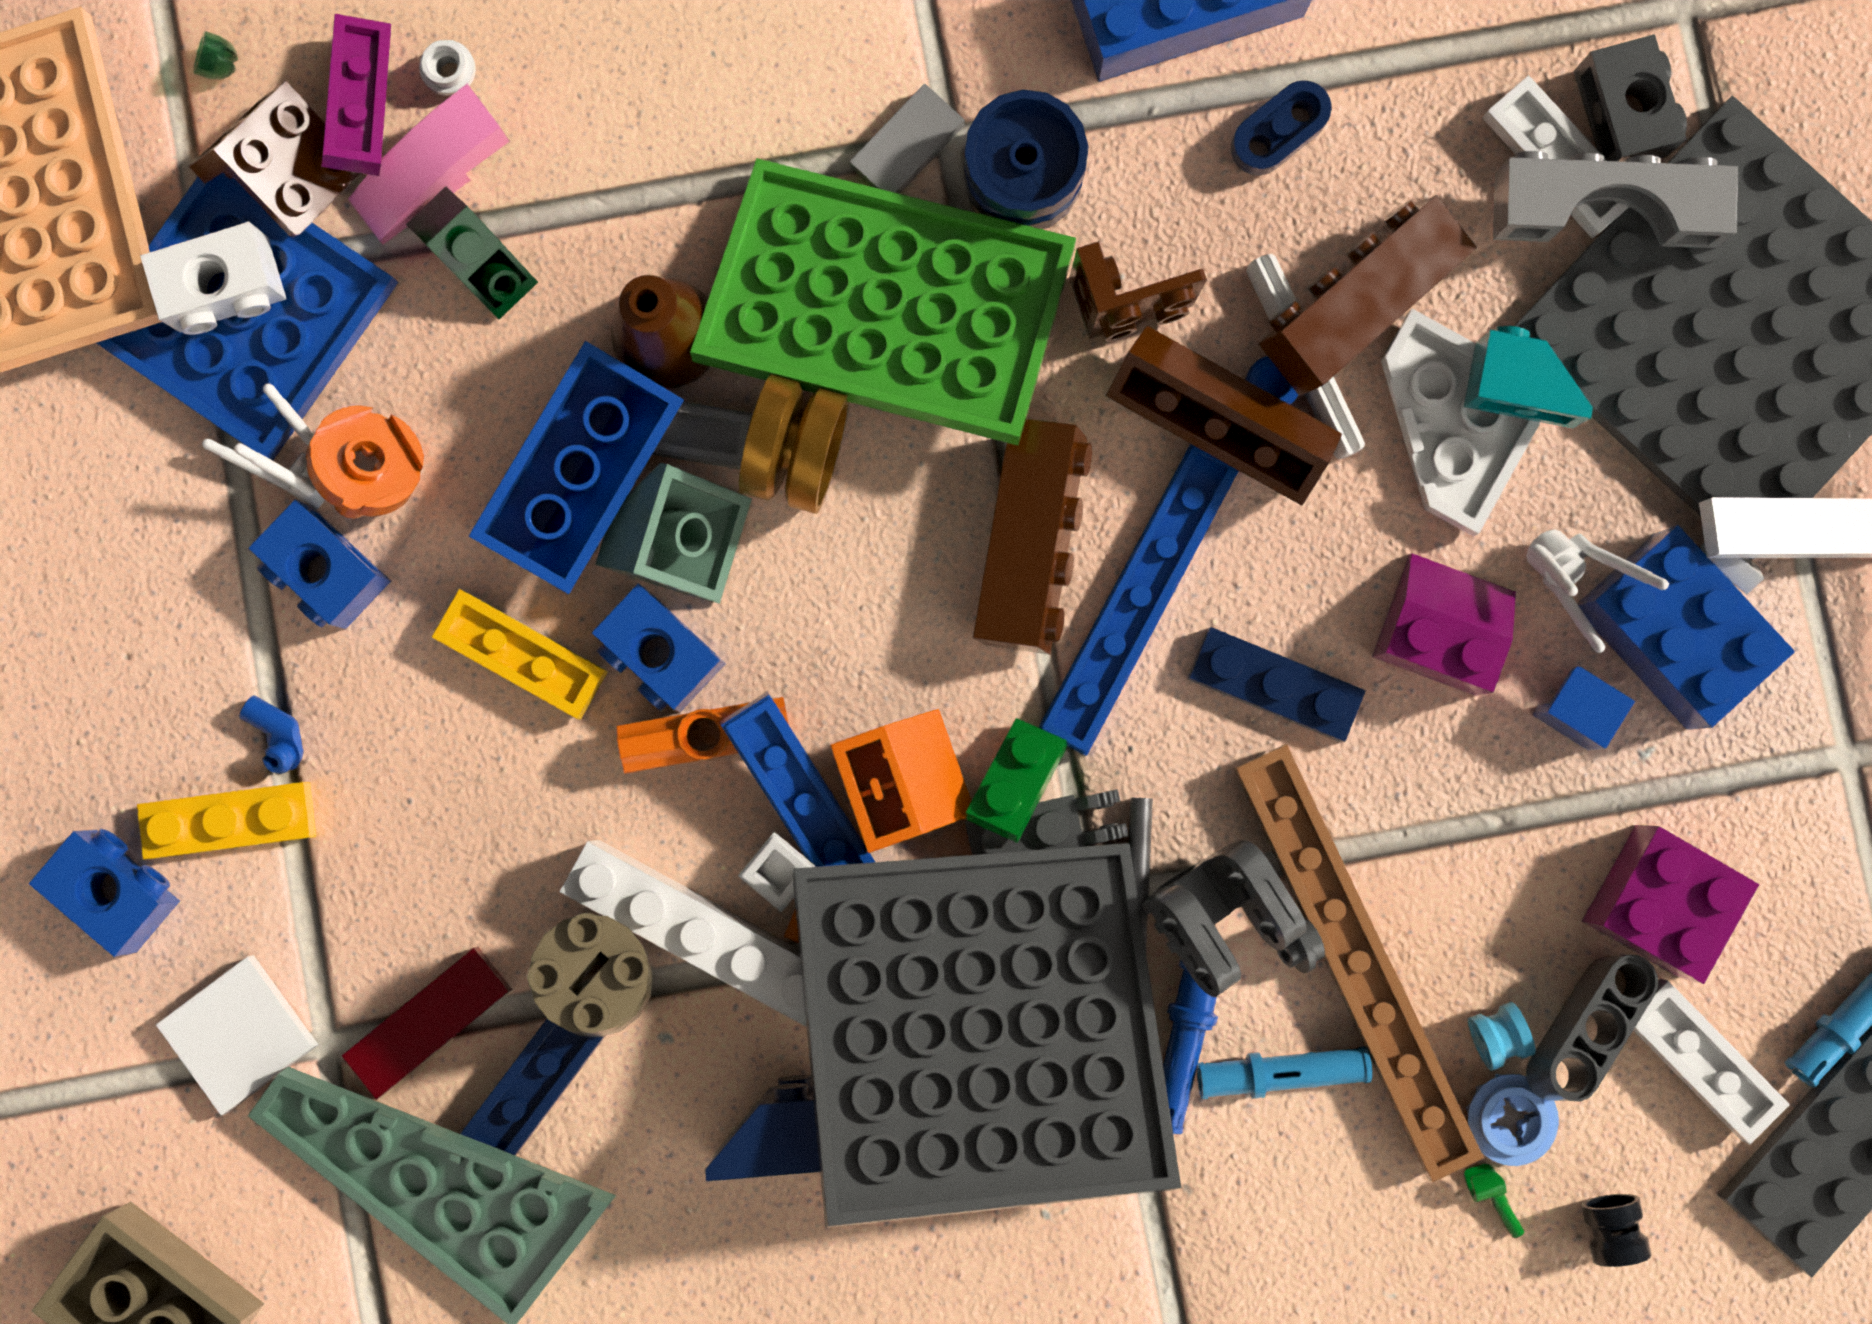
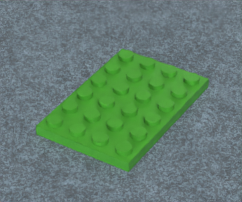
M756 158L690 351L692 361L765 381L771 374L798 381L804 391L815 393L819 388L847 395V402L1018 446L1074 254L1076 238Z

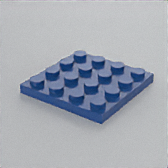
M221 173L205 184L197 177L148 245L150 252L250 222L269 239L286 300L270 304L271 309L267 313L256 317L240 318L235 315L216 321V328L201 334L187 335L183 332L180 333L164 322H160L97 342L96 344L250 449L274 461L295 430L264 393L263 386L267 383L272 384L300 418L303 419L399 282L314 223H311L298 236L290 237L234 178L229 180L224 173ZM224 272L218 273L210 279L207 287L208 294H212L222 287L225 279Z

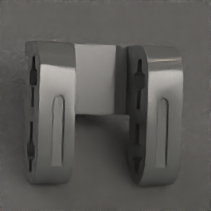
M1248 840L1230 844L1187 868L1162 884L1141 904L1147 914L1152 913L1156 920L1154 926L1159 934L1164 933L1169 940L1166 945L1171 953L1178 954L1197 985L1211 997L1219 996L1241 980L1240 967L1214 926L1236 908H1243L1262 939L1276 950L1282 951L1303 936L1307 930L1306 922L1300 909L1262 851Z

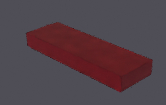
M478 946L474 947L341 1056L377 1100L513 989Z

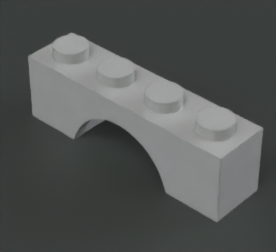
M1541 151L1519 152L1513 157H1509L1495 174L1493 240L1549 242L1565 227L1574 208L1593 201H1614L1627 205L1641 214L1652 227L1660 246L1717 248L1737 233L1738 166L1717 165L1718 161L1709 157L1691 158L1683 161L1682 164L1661 163V158L1653 155L1634 156L1626 159L1625 162L1604 161V156L1597 153L1577 154L1567 160L1548 159V154Z

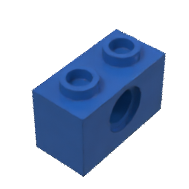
M296 499L248 548L262 561L257 566L258 571L281 590L289 586L302 599L297 604L298 609L321 628L328 623L335 627L347 629L391 582L386 575L317 510ZM323 555L327 563L325 575L319 581L311 583L307 575L308 565L315 557Z
M639 583L592 632L603 643L596 650L599 655L619 673H622L627 667L630 668L643 681L637 690L661 712L667 705L673 710L682 712L726 665L715 652ZM664 638L670 648L669 657L663 665L649 668L643 659L644 646L651 639Z
M100 829L99 831H73L28 884L113 957L137 953L178 905L180 900L167 890L170 887V883L161 873L147 865L140 867L125 854L128 850L127 845L113 833L105 829ZM108 874L115 880L117 886L116 895L111 902L102 893V882Z

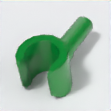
M1482 1164L1464 1170L1465 1182L1474 1202L1491 1198L1493 1206L1512 1238L1522 1236L1525 1231L1508 1203L1505 1195L1507 1192L1506 1184L1503 1178L1489 1164Z

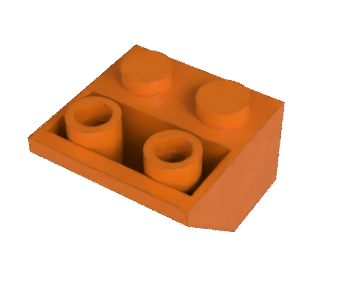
M939 709L890 723L830 745L868 853L966 818V810L971 803V798Z

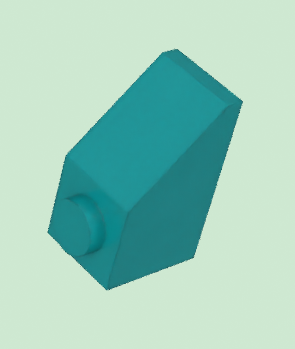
M1498 326L1495 330L1488 331L1475 342L1463 407L1572 429L1591 419L1592 405L1547 341L1530 338V332L1521 327Z

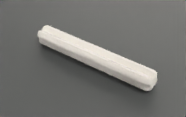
M1267 254L1253 260L1248 265L1246 272L1269 320L1293 301L1297 302L1276 256ZM1334 377L1325 385L1305 393L1316 419L1342 433L1333 453L1337 459H1343L1359 452L1364 447L1365 442Z

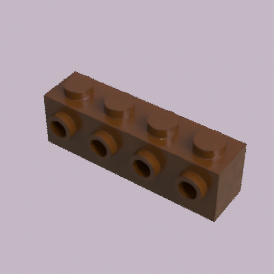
M1437 195L1418 206L1412 200H1409L1396 209L1384 220L1389 227L1384 234L1377 238L1374 233H1371L1346 253L1351 263L1340 272L1335 266L1326 271L1308 286L1307 289L1313 295L1301 306L1296 301H1293L1268 322L1274 330L1260 341L1258 345L1299 396L1325 385L1477 249V246Z
M1149 326L1145 327L1128 351L1106 394V397L1301 506H1303L1328 466L1342 436V433Z
M1026 419L1019 445L1006 443L973 638L986 646L1050 655L1052 642H1058L1062 636L1064 609L1058 608L1062 586H1069L1074 567L1073 554L1068 553L1071 531L1079 530L1083 515L1082 498L1077 497L1080 477L1088 476L1092 462L1091 443H1086L1087 437L1075 424Z

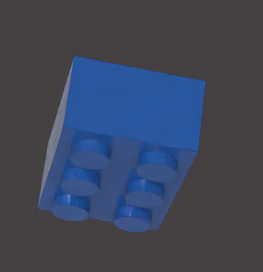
M1679 525L1654 533L1626 559L1666 579L1669 583L1667 589L1659 590L1615 569L1577 603L1596 632L1687 730L1713 728L1795 653L1794 649L1720 569L1707 558L1706 554Z

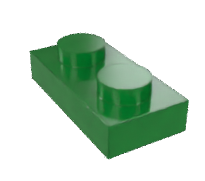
M1016 718L966 810L967 820L1018 843L1067 749V741Z

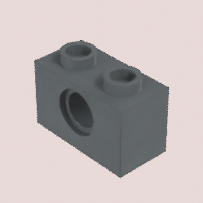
M1655 34L1591 51L1573 71L1596 148L1607 161L1625 162L1626 159L1639 155H1653L1665 158L1687 140L1685 135L1687 130L1686 114L1683 107L1675 102L1669 83L1671 78L1670 62L1666 53L1659 50ZM1625 95L1636 97L1643 106V112L1633 110L1627 104Z

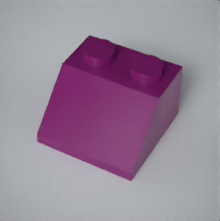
M1410 553L1372 657L1475 696L1494 693L1513 641L1516 591Z

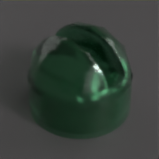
M204 30L198 46L193 73L214 80H222L229 77L236 70L233 64L238 61L236 49L230 41L222 36Z

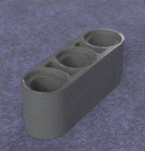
M1639 955L1602 957L1593 961L1587 967L1536 1048L1535 1054L1531 1056L1528 1062L1526 1079L1530 1089L1538 1097L1544 1100L1581 1102L1590 1098L1595 1093L1656 994L1658 976L1654 967L1647 959ZM1618 969L1624 974L1626 979V988L1623 994L1620 993L1615 984V975ZM1590 1015L1597 1024V1035L1593 1041L1586 1032V1021ZM1561 1061L1567 1067L1569 1078L1564 1088L1558 1084L1556 1079V1070Z

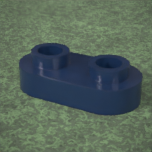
M1302 80L1293 82L1245 119L1237 128L1231 143V154L1236 165L1248 174H1269L1317 137L1326 126L1332 111L1331 100L1326 90L1312 81ZM1294 108L1306 110L1309 120L1305 122L1295 120L1291 110ZM1255 141L1263 143L1267 148V154L1263 156L1253 154L1249 144Z

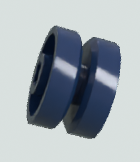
M1023 89L999 95L980 109L968 129L964 154V181L969 200L980 214L1039 229L1050 228L1069 214L1081 193L1089 149L1083 123L1069 105L1046 92ZM1021 160L1030 161V164H1029V165H1023V164L1019 163L1018 161H1021Z

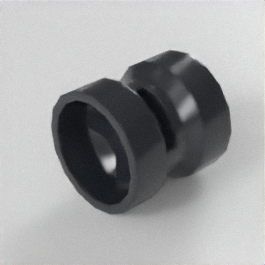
M1611 1194L1594 1197L1582 1203L1584 1221L1592 1227L1594 1235L1593 1240L1590 1242L1593 1263L1604 1267H1621L1639 1264L1651 1258L1652 1253L1649 1239L1641 1233L1639 1225L1640 1220L1643 1218L1640 1197L1632 1194Z

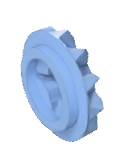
M1496 1074L1493 1079L1485 1084L1476 1086V1094L1471 1103L1466 1106L1468 1125L1482 1154L1503 1165L1521 1166L1536 1161L1549 1150L1558 1132L1559 1117L1554 1100H1544L1538 1097L1530 1089L1526 1076L1521 1074ZM1504 1098L1513 1109L1529 1113L1524 1115L1523 1119L1517 1121L1518 1131H1516L1518 1141L1505 1126H1495L1492 1124L1505 1115L1503 1106L1506 1104Z

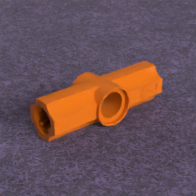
M784 697L772 698L788 723ZM748 703L715 709H697L686 714L616 726L617 742L624 773L629 774L697 761H711L720 757L739 754L719 722ZM701 720L714 721L720 730L718 744L708 751L696 750L690 741L692 727Z

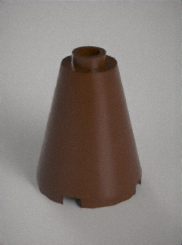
M642 275L632 279L626 284L620 294L611 325V342L617 359L664 388H678L696 381L711 367L693 362L690 353L708 297L693 285L676 279L654 275Z

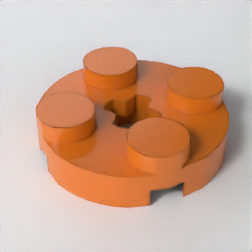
M356 405L332 412L321 421L306 450V467L313 486L327 502L334 505L335 510L340 515L346 518L355 519L361 516L374 517L389 514L408 502L420 481L424 454L417 436L403 420L391 414L388 419L381 414L371 413L373 407ZM355 451H361L365 457L375 456L379 462L375 464L373 471H364L353 463L356 458Z

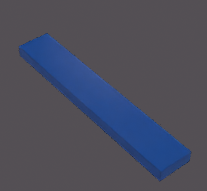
M1189 445L1038 728L1065 739L1067 747L1084 756L1088 755L1239 472L1237 469L1194 445Z

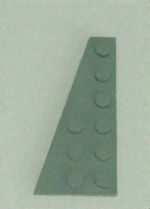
M291 1067L285 1068L276 1075L248 1115V1117L507 1324H517L616 1196Z

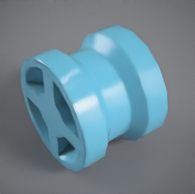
M1512 1001L1499 1006L1497 1013L1487 1017L1480 1013L1468 1018V1027L1472 1040L1482 1061L1490 1071L1503 1067L1506 1059L1517 1056L1524 1059L1535 1054V1044L1528 1024L1519 1008Z

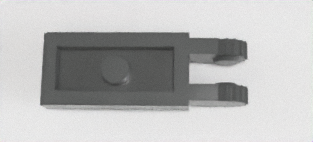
M1118 789L1074 798V795H1068L1039 802L1018 843L976 825L965 818L972 855L1084 847L1085 845L1128 836L1126 823L1119 824L1117 822L1102 825L1099 829L1082 832L1077 812L1090 808L1102 809L1113 806L1115 803L1120 802Z

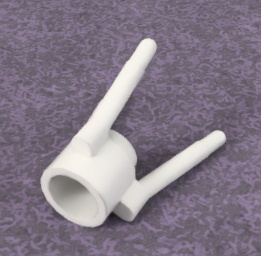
M265 384L263 386L264 393L308 446L314 433L272 384ZM205 439L202 442L205 449L288 491L315 510L325 501L309 478L306 467V454L303 452L288 470L241 443L236 444L233 450L211 439Z
M1546 531L1533 540L1526 554L1527 562L1543 577V583L1556 595L1584 638L1587 639L1597 653L1603 652L1605 645L1572 597L1578 592L1574 584L1585 573L1586 563L1584 558L1586 556L1659 590H1665L1669 586L1666 579L1593 545L1582 534H1577L1569 540L1561 531Z

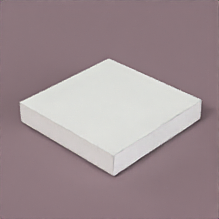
M254 955L244 958L156 1024L221 1116L229 1113L273 1080L278 1073L293 1065L318 1046V1043Z

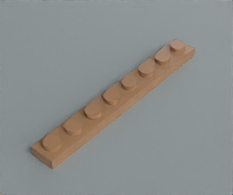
M1282 745L1233 768L1303 917L1314 925L1322 939L1325 948L1323 959L1365 1047L1368 1048L1370 1058L1427 1178L1435 1182L1484 1159L1288 745Z

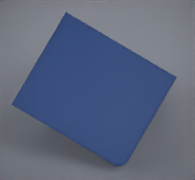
M1574 667L1570 670L1552 701L1548 704L1538 705L1532 715L1586 750H1600L1607 748L1635 701L1584 668Z

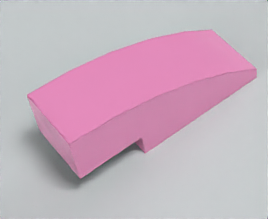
M466 84L437 106L391 148L381 159L379 176L367 174L348 200L378 240L385 244L407 228L406 224L444 187H447L453 193L471 181L466 173L510 141L477 95Z

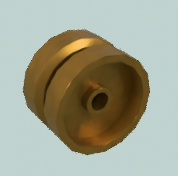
M771 374L759 395L746 435L738 481L739 492L769 501L781 488L787 473L785 498L788 506L818 514L828 492L841 448L849 410L847 395L819 388L810 397L802 416L804 392L800 383Z

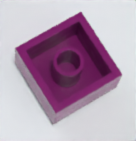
M1635 825L1583 917L1582 922L1676 977L1705 984L1760 884L1660 826Z

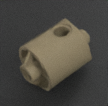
M582 913L573 918L562 920L543 935L532 954L527 979L534 1002L549 1021L576 1035L604 1037L624 1030L640 1017L651 996L653 973L647 952L629 927L609 916ZM595 965H602L603 967L582 989V979Z

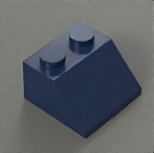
M795 1075L779 1078L778 1086L770 1087L718 1148L705 1169L706 1181L820 1172L811 1076Z

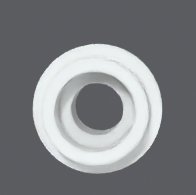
M440 40L433 42L425 49L420 59L419 70L424 83L430 90L439 95L451 96L464 85H471L475 77L476 66L471 53L464 45L453 40ZM445 64H457V71L449 77H442L440 75L441 69Z

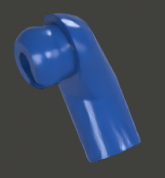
M251 696L242 707L239 718L266 733L268 748L265 749L266 756L262 759L265 767L275 774H284L289 770L297 768L304 754L297 720L258 696Z

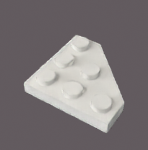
M1412 308L1407 313L1381 359L1382 367L1424 509L1474 537L1483 528L1541 422L1463 407L1475 343Z

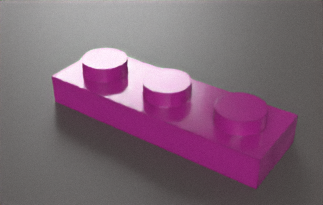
M335 14L321 167L379 176L391 36L390 23Z

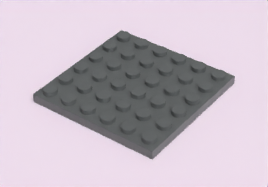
M1733 95L1717 109L1668 163L1682 164L1687 159L1709 157L1718 161L1717 165L1738 166L1737 233L1717 248L1660 246L1650 224L1641 214L1629 207L1602 231L1514 325L1528 330L1530 338L1545 340L1549 343L1592 405L1591 417L1700 517L1699 503L1710 498H1813L1872 435V221Z
M1130 843L794 868L792 877L825 1228L1174 1191L1181 1188Z

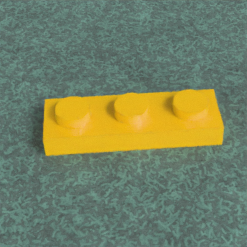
M459 589L432 635V638L579 720L582 719L608 673L607 670L462 589Z
M310 782L137 804L143 860L316 837Z

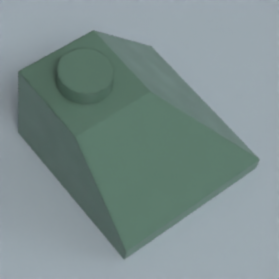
M660 463L625 499L604 535L595 565L640 581L720 604L752 498L671 465Z

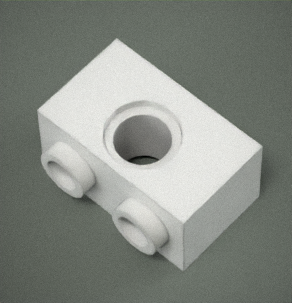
M250 222L140 255L159 320L180 333L183 332L187 335L205 333L217 327L216 321L235 315L240 318L256 317L267 313L271 309L270 304L286 300L269 239ZM224 272L225 279L222 287L218 291L208 294L207 287L210 279L214 275Z

